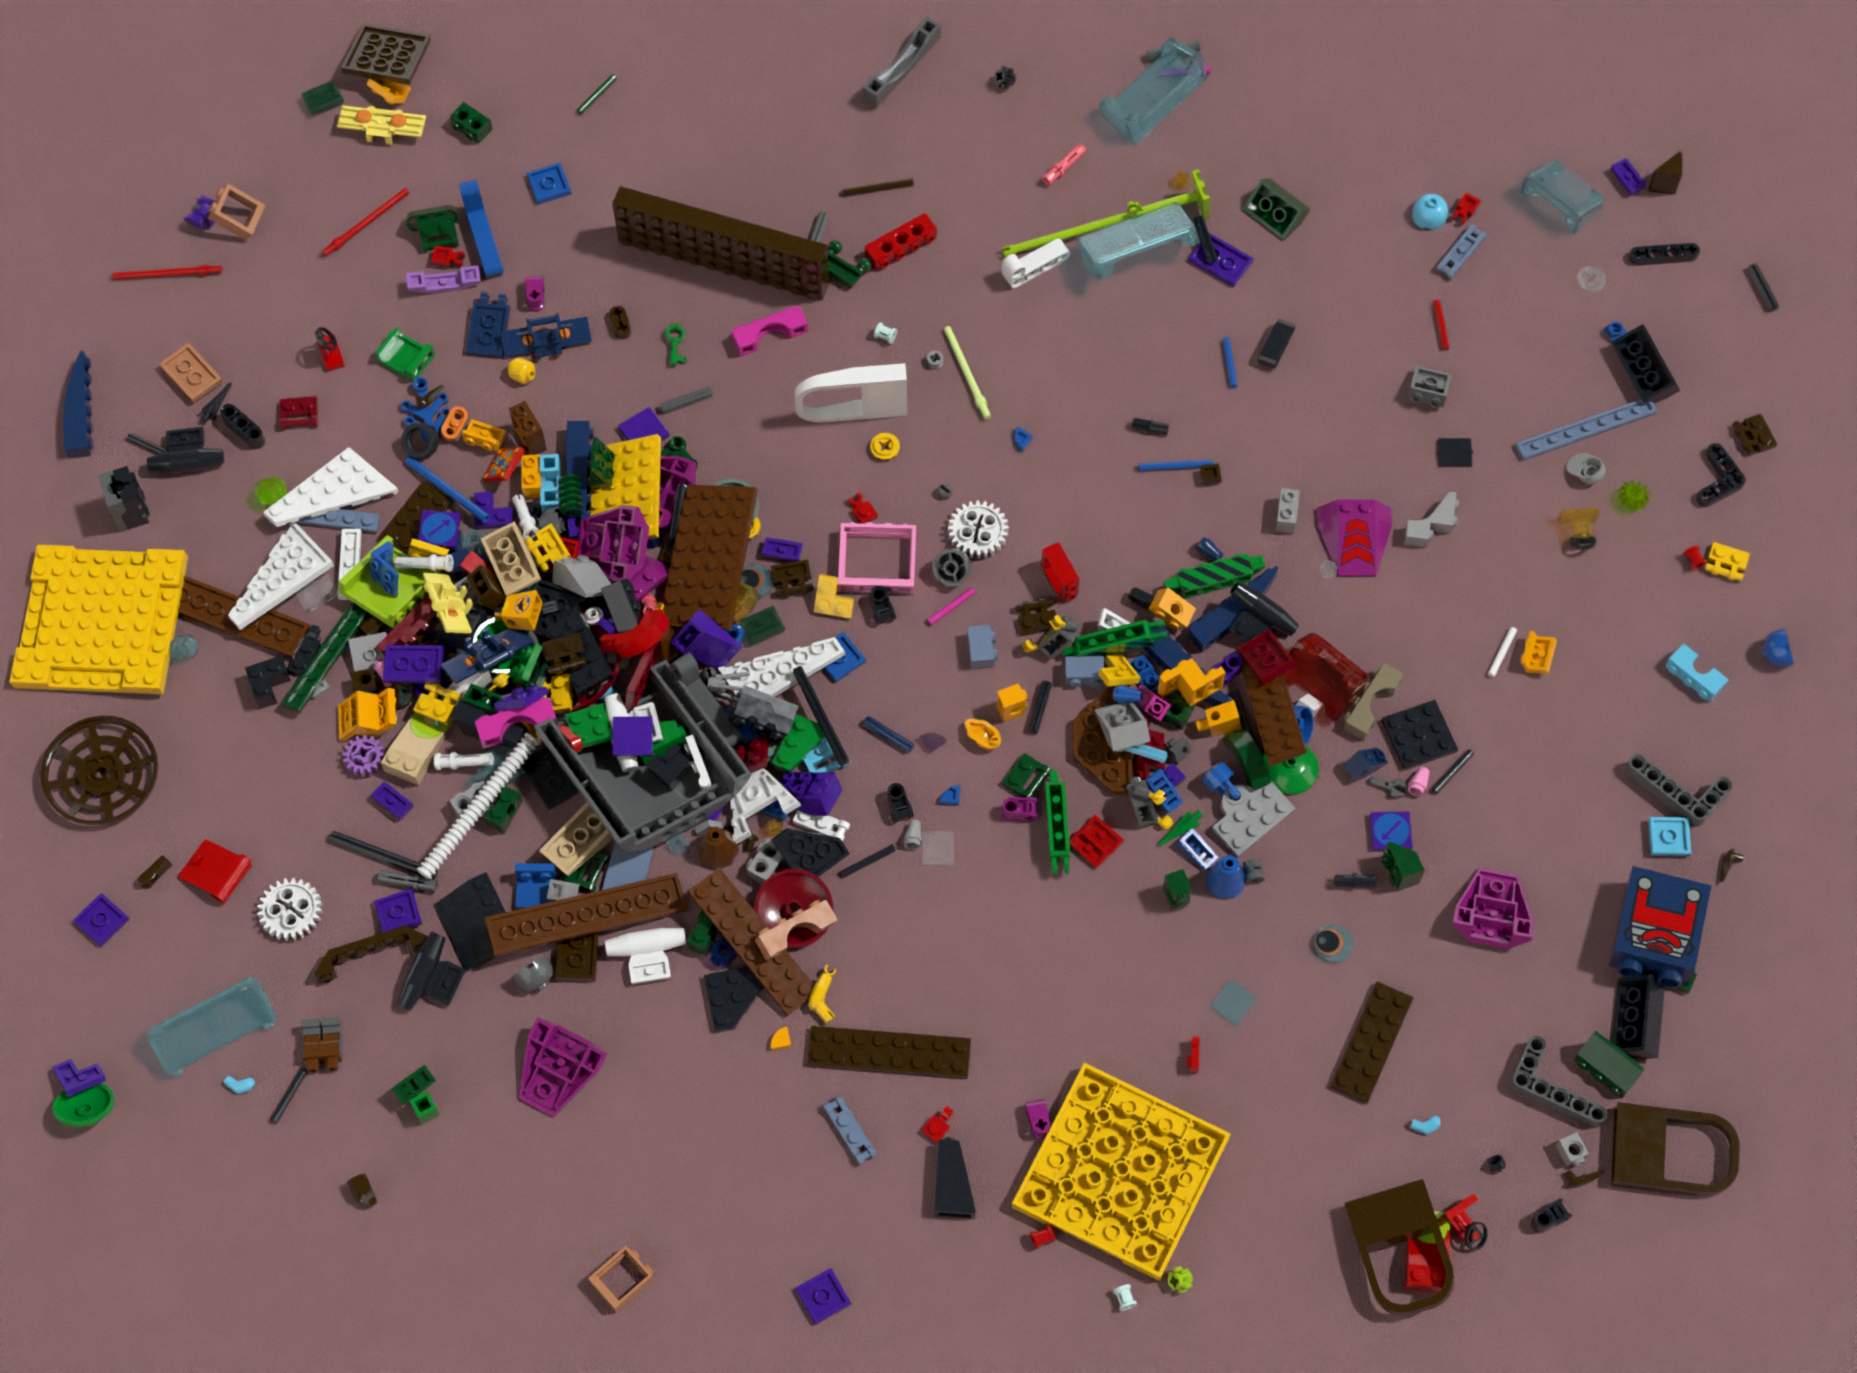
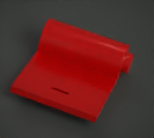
M205 839L180 872L178 878L206 891L212 898L225 904L252 867L251 859L244 854L238 855Z

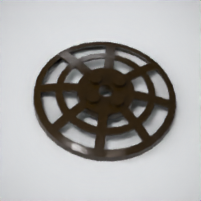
M100 715L88 717L65 728L49 745L41 764L40 777L42 789L50 805L66 819L85 825L113 823L132 814L147 800L157 780L158 756L149 736L133 722L116 716ZM114 724L127 729L122 738L109 735L98 736L96 725ZM88 727L89 739L79 743L71 751L61 746L72 734ZM133 732L144 740L151 755L140 759L136 749L128 743ZM100 742H111L118 745L113 752L101 750ZM92 745L93 753L87 755L84 759L77 756L82 749ZM126 748L132 754L135 761L124 765L119 757ZM55 752L65 757L61 768V780L48 781L49 766ZM73 762L79 766L77 777L67 778L70 763ZM153 762L152 780L145 792L138 789L142 778V767ZM136 769L134 784L130 785L124 782L126 772ZM99 770H106L105 776L97 777ZM80 784L85 792L77 799L71 793L69 786ZM62 787L66 796L74 803L67 812L56 803L51 794V788ZM119 788L127 792L121 799L112 803L110 794ZM92 795L102 796L104 805L94 806L86 804V802ZM132 795L141 798L129 810L120 815L113 816V808L125 803ZM83 808L90 811H105L106 819L85 820L74 815Z

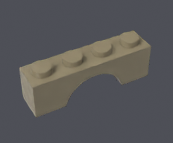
M1386 663L1381 668L1377 667L1372 676L1374 678L1372 683L1368 682L1363 689L1364 695L1362 698L1358 697L1353 705L1355 709L1353 712L1349 711L1343 720L1346 722L1344 730L1363 741L1374 726L1376 719L1371 713L1370 702L1379 696H1393L1404 677V673Z

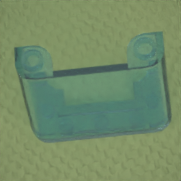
M1554 159L1530 171L1524 177L1520 191L1526 197L1533 193L1534 197L1540 195L1564 214L1563 220H1568L1570 223L1568 230L1574 235L1603 209L1605 203L1601 193L1596 192L1563 166L1559 160Z

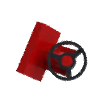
M319 327L315 331V337L327 372L345 367L335 334H332L327 328Z
M1473 1193L1439 1217L1437 1221L1440 1226L1449 1222L1461 1240L1465 1242L1467 1248L1476 1251L1485 1245L1488 1238V1229L1482 1222H1473L1465 1212V1209L1478 1201ZM1480 1224L1483 1227L1484 1234L1480 1233L1475 1225ZM1480 1237H1483L1481 1243L1478 1246L1471 1247L1474 1242H1477L1480 1239Z

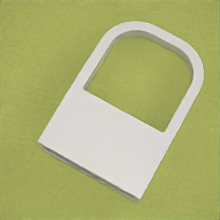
M905 363L853 367L812 376L801 382L795 389L796 413L806 421L820 423L907 416ZM861 387V400L818 408L808 407L802 402L807 394L814 391Z

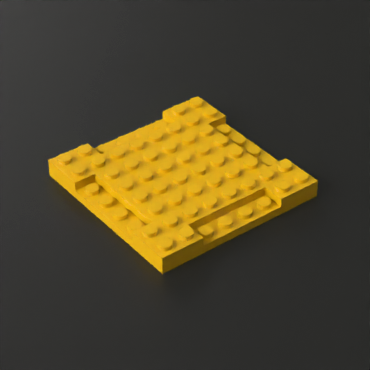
M37 545L30 578L33 583L20 647H16L10 677L11 685L19 689L164 694L178 608L180 606L188 562V555L185 550L147 549V552L81 550L76 549L74 546Z
M1084 1063L1012 1202V1208L1045 1225L1050 1224L1122 1260V1263L1160 1281L1231 1134Z

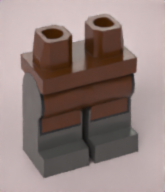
M319 1018L302 1019L303 1060L306 1063L308 1073L319 1072L320 1063H326V1070L329 1072L338 1071L339 1062H342L343 1022L341 1018H322V1023Z

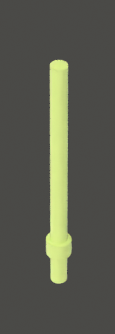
M947 326L944 328V332L975 397L974 402L977 408H980L984 419H989L991 414L986 406L987 401L980 393L951 327Z

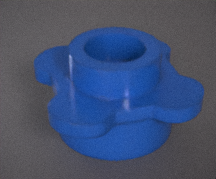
M1617 321L1610 323L1609 327L1606 326L1604 328V332L1611 337L1612 341L1626 334L1623 325Z

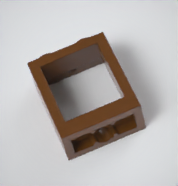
M526 401L508 408L513 429L528 455H536L546 451L543 430Z

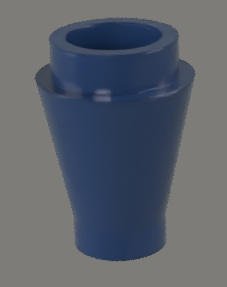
M1203 537L1195 548L1199 554L1214 561L1222 558L1224 555L1212 540Z

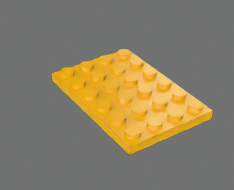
M655 434L606 445L615 455L613 462L614 478L612 486L594 490L590 488V494L592 495L591 505H589V510H591L590 516L622 505L639 507L649 527L648 540L659 538L661 437Z

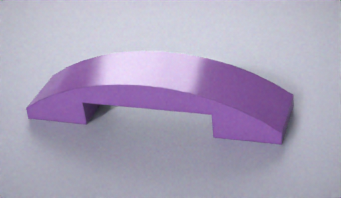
M479 266L460 267L458 272L424 275V271L406 273L408 291L420 293L457 291L481 283Z

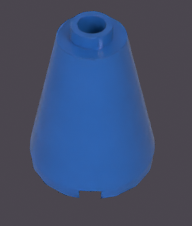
M1231 855L1224 856L1209 869L1206 876L1207 888L1211 894L1220 899H1233L1240 895L1245 886V875L1236 857Z

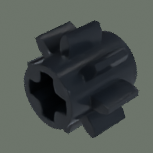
M1002 66L1001 70H996L994 80L997 82L998 87L1009 89V85H1014L1016 81V75L1013 73L1014 69Z

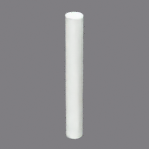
M1510 627L1488 672V676L1495 677L1517 632L1515 627Z

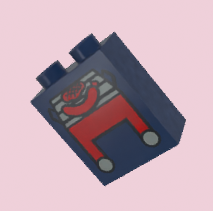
M1632 866L1625 886L1609 966L1618 968L1617 972L1627 978L1635 979L1640 978L1641 975L1652 974L1658 978L1657 982L1666 988L1676 989L1680 988L1682 984L1688 986L1696 967L1712 885Z

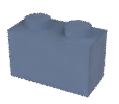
M990 625L967 627L971 669L994 667V660H998L997 649H993L992 644L995 643V632H991Z
M1104 656L1065 657V685H1070L1071 687H1079L1081 685L1098 687L1104 685L1103 680L1098 675L1100 668H1104Z

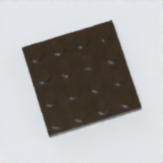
M362 24L341 66V72L410 85L431 41L430 35Z

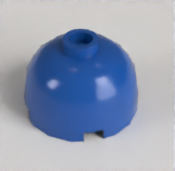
M1778 629L1767 635L1765 647H1761L1763 657L1768 658L1770 663L1776 667L1794 665L1786 630Z

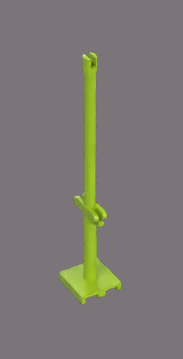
M1197 169L1192 171V192L1141 206L1139 202L1134 204L1133 201L1127 203V212L1019 244L1002 247L1004 258L1011 254L1016 255L1023 251L1044 246L1055 239L1064 240L1128 220L1131 228H1135L1145 216L1196 201L1204 219L1211 218L1209 195L1206 196V186L1204 181H1200V171Z

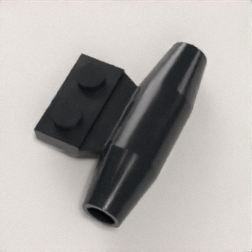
M203 427L166 431V447L169 452L148 457L147 468L149 473L174 474L199 471L224 464V453L222 449L203 448L205 446V431Z
M1239 581L1233 585L1230 594L1246 610L1237 614L1228 627V631L1245 643L1270 629V627L1288 636H1292L1297 631L1299 624L1277 603L1260 591Z
M431 931L423 942L403 980L397 1001L399 1006L412 1010L425 991L431 998L448 1006L450 1005L467 969L449 961H439L445 937Z

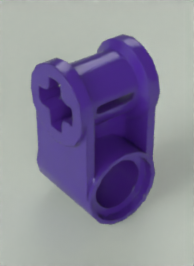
M1232 653L1211 668L1218 669L1222 667L1226 672L1223 688L1240 674L1243 661L1240 655ZM1236 663L1238 664V666L1231 667L1229 664Z

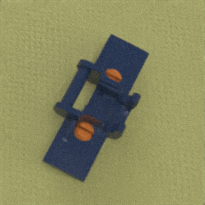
M559 313L536 319L526 318L527 327L501 331L505 357L536 352L537 358L552 354H562V347L592 342L588 317L560 321ZM557 322L556 329L532 332L533 326Z
M486 627L481 631V639L472 643L470 637L465 638L464 647L466 651L442 663L440 666L452 681L457 684L478 672H487L488 668L503 660L513 658L515 652L532 644V639L524 630L509 628L497 635L493 634L490 636L489 629Z

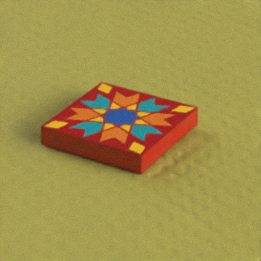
M522 447L499 449L482 479L486 482L508 481L525 450Z

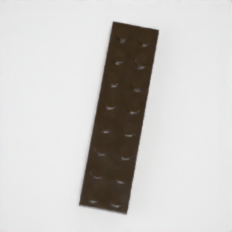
M811 1026L807 1066L968 1079L971 1038Z

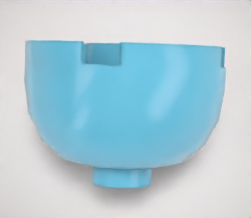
M1428 193L1416 200L1412 209V219L1422 229L1424 227L1430 228V230L1439 229L1446 223L1448 217V205L1437 194Z

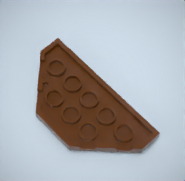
M1109 686L1101 696L1097 697L1086 707L1085 711L1073 719V759L1112 794H1129L1127 785L1130 784L1129 780L1132 778V753L1125 750L1113 751L1110 748L1095 714V709L1118 703L1113 700L1115 686Z

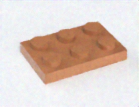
M189 342L159 363L164 372L193 403L223 382L222 378Z

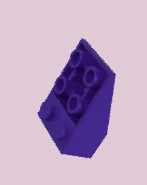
M700 609L670 642L684 655L690 652L695 660L717 669L726 666L743 647Z
M785 772L779 781L800 802L801 806L795 810L811 816H828L843 791L835 772Z

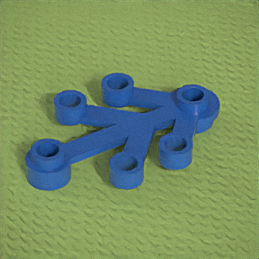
M417 377L413 381L414 390L419 393V396L424 397L429 387L427 380L424 377ZM439 393L430 408L428 405L422 410H418L408 400L401 403L400 406L404 413L410 412L425 420L426 424L431 425L437 431L440 438L439 429L447 416L443 415L449 413L450 409H442L439 418L434 424L432 418L442 405L448 403L449 399L446 393ZM412 416L404 419L406 428L411 425L407 424L408 421H413L412 424L418 423ZM418 430L422 433L423 439L429 442L428 434L424 430Z

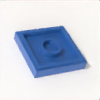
M561 163L526 173L538 205L572 194Z
M844 632L835 638L844 649L846 655L824 667V670L835 683L866 663L865 657Z

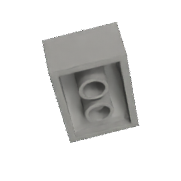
M578 556L575 559L562 557V560H554L552 582L581 596H604L601 588L611 584L598 564L589 560L587 556Z
M1133 702L1117 703L1095 709V714L1105 738L1113 751H1124L1128 747L1142 746L1146 742H1150L1147 721Z

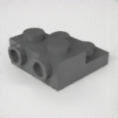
M1416 366L1407 399L1412 400L1416 404L1422 402L1430 404L1433 408H1444L1452 374Z

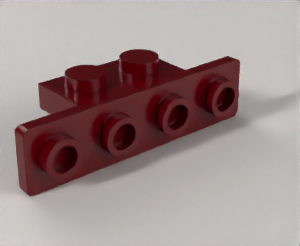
M429 594L376 646L384 656L386 645H405L406 643L410 645L416 640L417 636L415 634L420 629L424 632L431 625L429 620L437 614V611H434L431 606L432 601L429 598Z
M1143 711L1141 714L1146 719L1148 726V713ZM1148 729L1150 742H1146L1144 745L1165 751L1164 733ZM1134 755V777H1140L1141 781L1149 777V769L1156 771L1159 768L1165 769V762L1162 763L1141 755Z

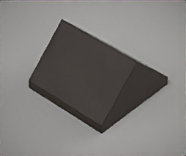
M1681 151L1654 170L1647 189L1649 192L1676 193L1682 177Z

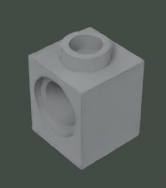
M550 879L547 899L561 900L577 896L579 884Z
M1577 1132L1560 1139L1556 1144L1567 1167L1571 1165L1577 1167L1586 1162L1585 1159L1589 1153ZM1569 1148L1576 1149L1578 1155H1572L1569 1152Z

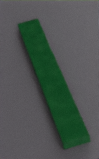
M354 602L350 605L283 701V706L299 714L302 712L349 644L348 639L354 637L359 629L358 626L365 621L370 614Z

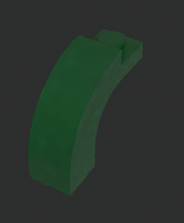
M1246 730L1232 731L1223 737L1224 744L1233 751L1239 760L1246 782L1253 790L1272 783L1265 761L1256 743Z

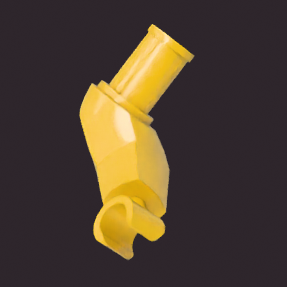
M828 965L825 966L823 973L815 983L808 1004L810 1011H815L825 1024L835 1018L833 1012L825 1004L827 991L832 982V977L836 973V969H834L833 973H828Z

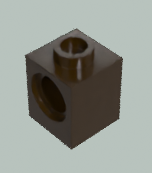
M373 668L350 672L354 693L356 691L371 694L379 693L380 677L378 674H375ZM365 680H370L368 684H362Z

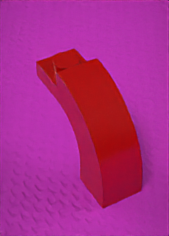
M662 609L647 610L639 624L633 629L620 634L602 635L600 641L608 654L619 653L621 658L631 657L644 652L657 643L665 634L670 622Z

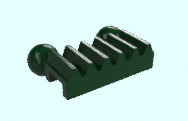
M832 240L828 244L829 275L831 278L834 277L837 282L840 281L843 286L847 285L848 289H851L862 277V273L868 272L871 269L872 263L868 258H861L857 264L858 268L834 255L842 251V244L838 240Z

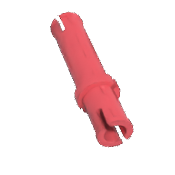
M1077 144L1061 161L1052 165V169L1042 177L1044 183L1051 185L1058 177H1062L1065 171L1086 152L1085 147Z
M651 593L641 601L643 614L647 610H655L656 599Z

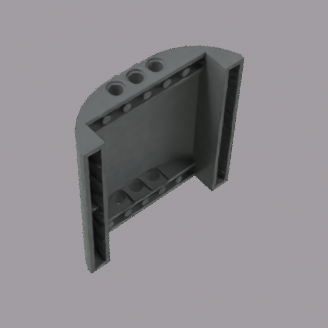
M667 660L650 667L648 682L636 707L652 702L655 705L659 722L675 720L679 727L683 726L687 734L686 737L693 735L712 784L704 790L700 788L698 782L700 774L699 772L695 773L693 768L675 789L671 791L648 771L640 756H637L638 768L636 770L623 772L617 757L613 756L611 740L583 748L580 752L576 753L552 718L534 726L535 731L621 849L626 851H639L653 847L702 822L732 800L751 777V772ZM626 692L620 694L624 705L626 703ZM567 721L564 722V723H562V724H560V725H564V726H566V727H567V726L569 727ZM685 746L681 747L683 755L690 762L694 761L692 754H687Z

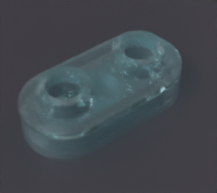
M683 832L665 841L671 852L676 856L685 855L689 850V841ZM678 842L683 843V844H682L681 846H679V847L676 846V843H678Z

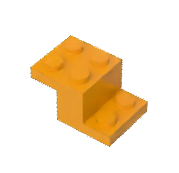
M1193 658L1187 661L1182 660L1172 670L1167 669L1161 673L1157 692L1163 698L1178 689L1191 707L1222 689L1226 672L1222 667L1218 669L1213 668L1205 676Z
M387 688L378 695L356 691L338 704L339 740L347 741L354 735L374 736V738H377L395 726L397 721L395 690Z

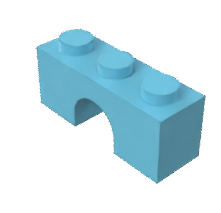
M559 454L540 455L542 513L552 507L559 506L558 480L561 478Z
M1683 643L1669 658L1666 667L1671 674L1677 675L1682 679L1686 686L1692 687L1698 692L1701 698L1711 702L1725 688L1729 679L1715 668L1707 674L1696 672L1693 664L1699 655Z

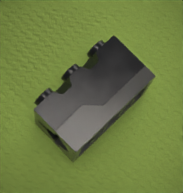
M128 466L98 475L107 507L120 532L149 523L147 516L150 515V511L145 503L144 492L140 487L139 481L136 479L135 473L130 472Z
M744 685L736 694L727 720L731 721V724L735 727L742 728L743 725L750 728V732L760 735L761 732L768 735V739L778 742V740L781 741L789 735L798 706Z

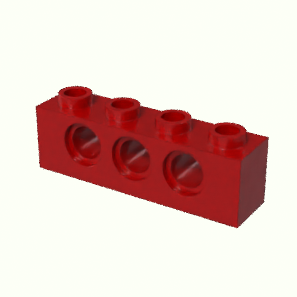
M923 213L865 245V256L871 261L876 271L886 268L893 261L900 260L906 254L917 251L922 245L933 242L937 238V227L928 215Z

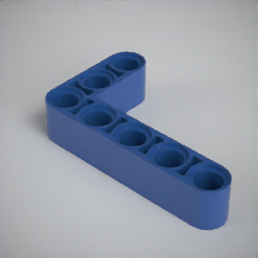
M474 179L460 183L459 188L486 278L504 273L484 210L477 180Z

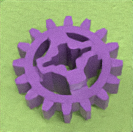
M366 735L363 736V739L356 736L355 742L349 740L351 745L345 746L346 752L342 753L344 757L343 762L347 766L348 771L353 770L354 775H358L361 772L362 777L367 772L371 776L372 770L378 772V765L382 766L381 759L385 756V753H383L385 750L381 746V742L379 740L375 741L374 736L367 739Z

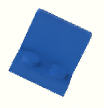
M387 541L371 552L370 576L373 581L378 582L387 594H391L396 598L398 596L399 575L393 569V545Z
M515 863V873L517 876L515 907L517 909L556 901L547 899L550 879L557 880L555 864Z

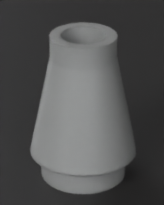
M911 820L909 822L903 839L905 848L909 850H918L922 845L921 822L918 820Z

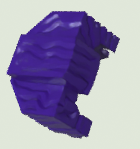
M204 195L200 199L197 198L195 210L191 215L188 214L187 218L184 217V220L202 230L212 227L215 222L208 219L210 214L208 210L215 200Z

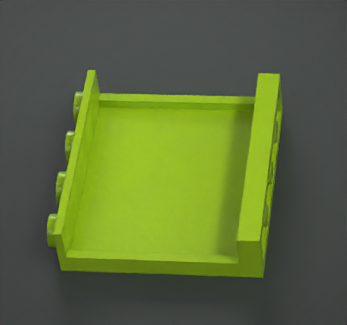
M387 535L339 580V593L393 628L429 594L424 589L425 580L422 575L423 573L434 572L427 568L397 569L395 565L399 564H395V558L397 556L407 557V555L393 546V569L399 575L398 596L394 598L391 594H387L378 582L373 581L370 576L371 552L387 541L393 545V538ZM437 570L435 574H441V570Z

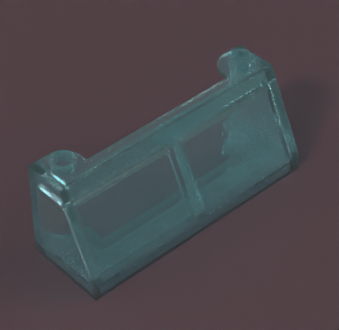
M1172 37L1162 44L1160 48L1161 56L1115 99L1108 96L1099 103L1102 116L1135 146L1207 79L1202 54Z
M1177 202L1076 237L1085 271L1098 279L1112 274L1114 270L1113 262L1175 239L1180 240L1181 244L1187 247L1199 243L1194 224Z
M253 974L146 1029L145 1034L167 1076L172 1074L175 1077L184 1072L183 1068L186 1065L258 1028L264 1027L266 1030L274 1026L278 1017L256 974Z

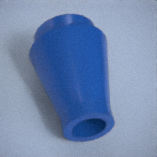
M1122 684L1115 686L1113 692L1114 701L1118 703L1142 701V691Z

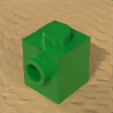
M428 1091L420 1093L410 1100L421 1124L440 1115Z

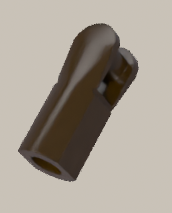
M161 855L149 869L139 876L138 880L143 888H151L158 878L172 866L171 862Z

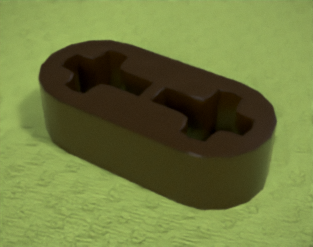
M614 306L609 312L614 333L619 339H627L631 335V328L626 311L622 306ZM615 313H619V314H620V317H621L620 320L617 319V316H616ZM621 325H623V328L625 330V332L623 333L620 330Z

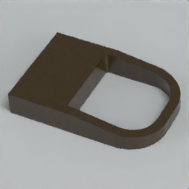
M1618 1102L1614 1107L1611 1186L1671 1194L1714 1196L1727 1190L1735 1181L1739 1171L1740 1142L1736 1130L1726 1119L1711 1113ZM1666 1122L1710 1125L1723 1132L1729 1143V1171L1726 1179L1715 1185L1666 1180L1664 1178Z
M1423 1179L1344 1203L1373 1295L1377 1303L1385 1311L1398 1316H1409L1436 1308L1450 1297L1455 1284L1454 1271ZM1432 1233L1446 1272L1445 1283L1442 1289L1432 1297L1409 1304H1396L1389 1301L1379 1288L1369 1252Z

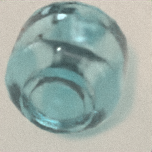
M191 634L177 636L170 643V652L178 660L192 658L196 656L199 650L197 639Z

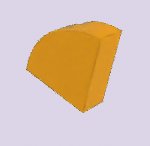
M787 1026L779 1029L774 1034L771 1041L772 1051L791 1047Z

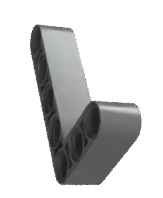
M688 652L672 662L673 670L730 746L733 747L743 740L741 733L737 727L731 724V721L727 720L728 715L700 679L698 664L691 653Z
M1635 754L1631 756L1625 768L1626 773L1680 817H1688L1689 824L1695 827L1701 826L1727 798L1732 789V782L1729 778L1719 777L1698 800L1642 755ZM1632 764H1637L1640 768H1635ZM1647 776H1652L1655 780H1650ZM1718 786L1724 787L1726 791L1720 790ZM1663 788L1669 789L1671 793L1665 792ZM1706 799L1712 800L1714 804H1709ZM1678 800L1684 801L1686 805L1680 804ZM1694 813H1699L1702 817H1697Z
M1541 1036L1531 1037L1511 1079L1510 1087L1512 1091L1592 1128L1600 1127L1607 1118V1111L1603 1106L1534 1075L1546 1049V1041ZM1531 1044H1537L1540 1050H1534ZM1524 1062H1530L1533 1067L1527 1068L1524 1065ZM1516 1079H1522L1525 1085H1519ZM1536 1087L1542 1088L1543 1091H1544V1094H1539V1093H1537V1092L1535 1091V1088H1536ZM1554 1096H1560L1563 1102L1555 1101ZM1573 1105H1579L1582 1111H1576ZM1592 1113L1599 1114L1601 1119H1594Z

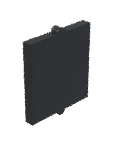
M1438 438L1437 455H1439V467H1472L1473 450H1471V438Z

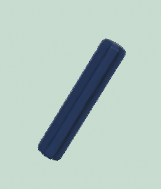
M867 716L864 719L863 725L905 752L910 753L914 748V743L871 716Z

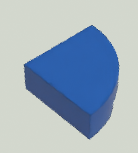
M1016 427L1014 441L1017 448L1023 452L1033 439V435Z
M960 785L952 786L946 790L940 797V805L959 806Z

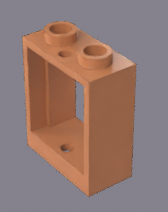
M227 183L223 188L219 187L215 194L217 199L209 207L208 211L210 214L208 219L247 240L253 234L266 205ZM227 195L252 209L245 225L220 212Z
M624 1246L588 1278L590 1284L616 1313L654 1281L652 1275L654 1271L647 1263L643 1265L639 1260L640 1255L634 1248L630 1250L627 1246ZM628 1258L645 1278L618 1300L601 1280Z

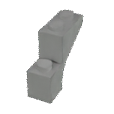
M1449 492L1428 518L1408 520L1404 545L1427 548L1428 541H1432L1433 532L1451 534L1452 528H1456L1457 516H1454V512L1458 510L1459 500H1456V492Z

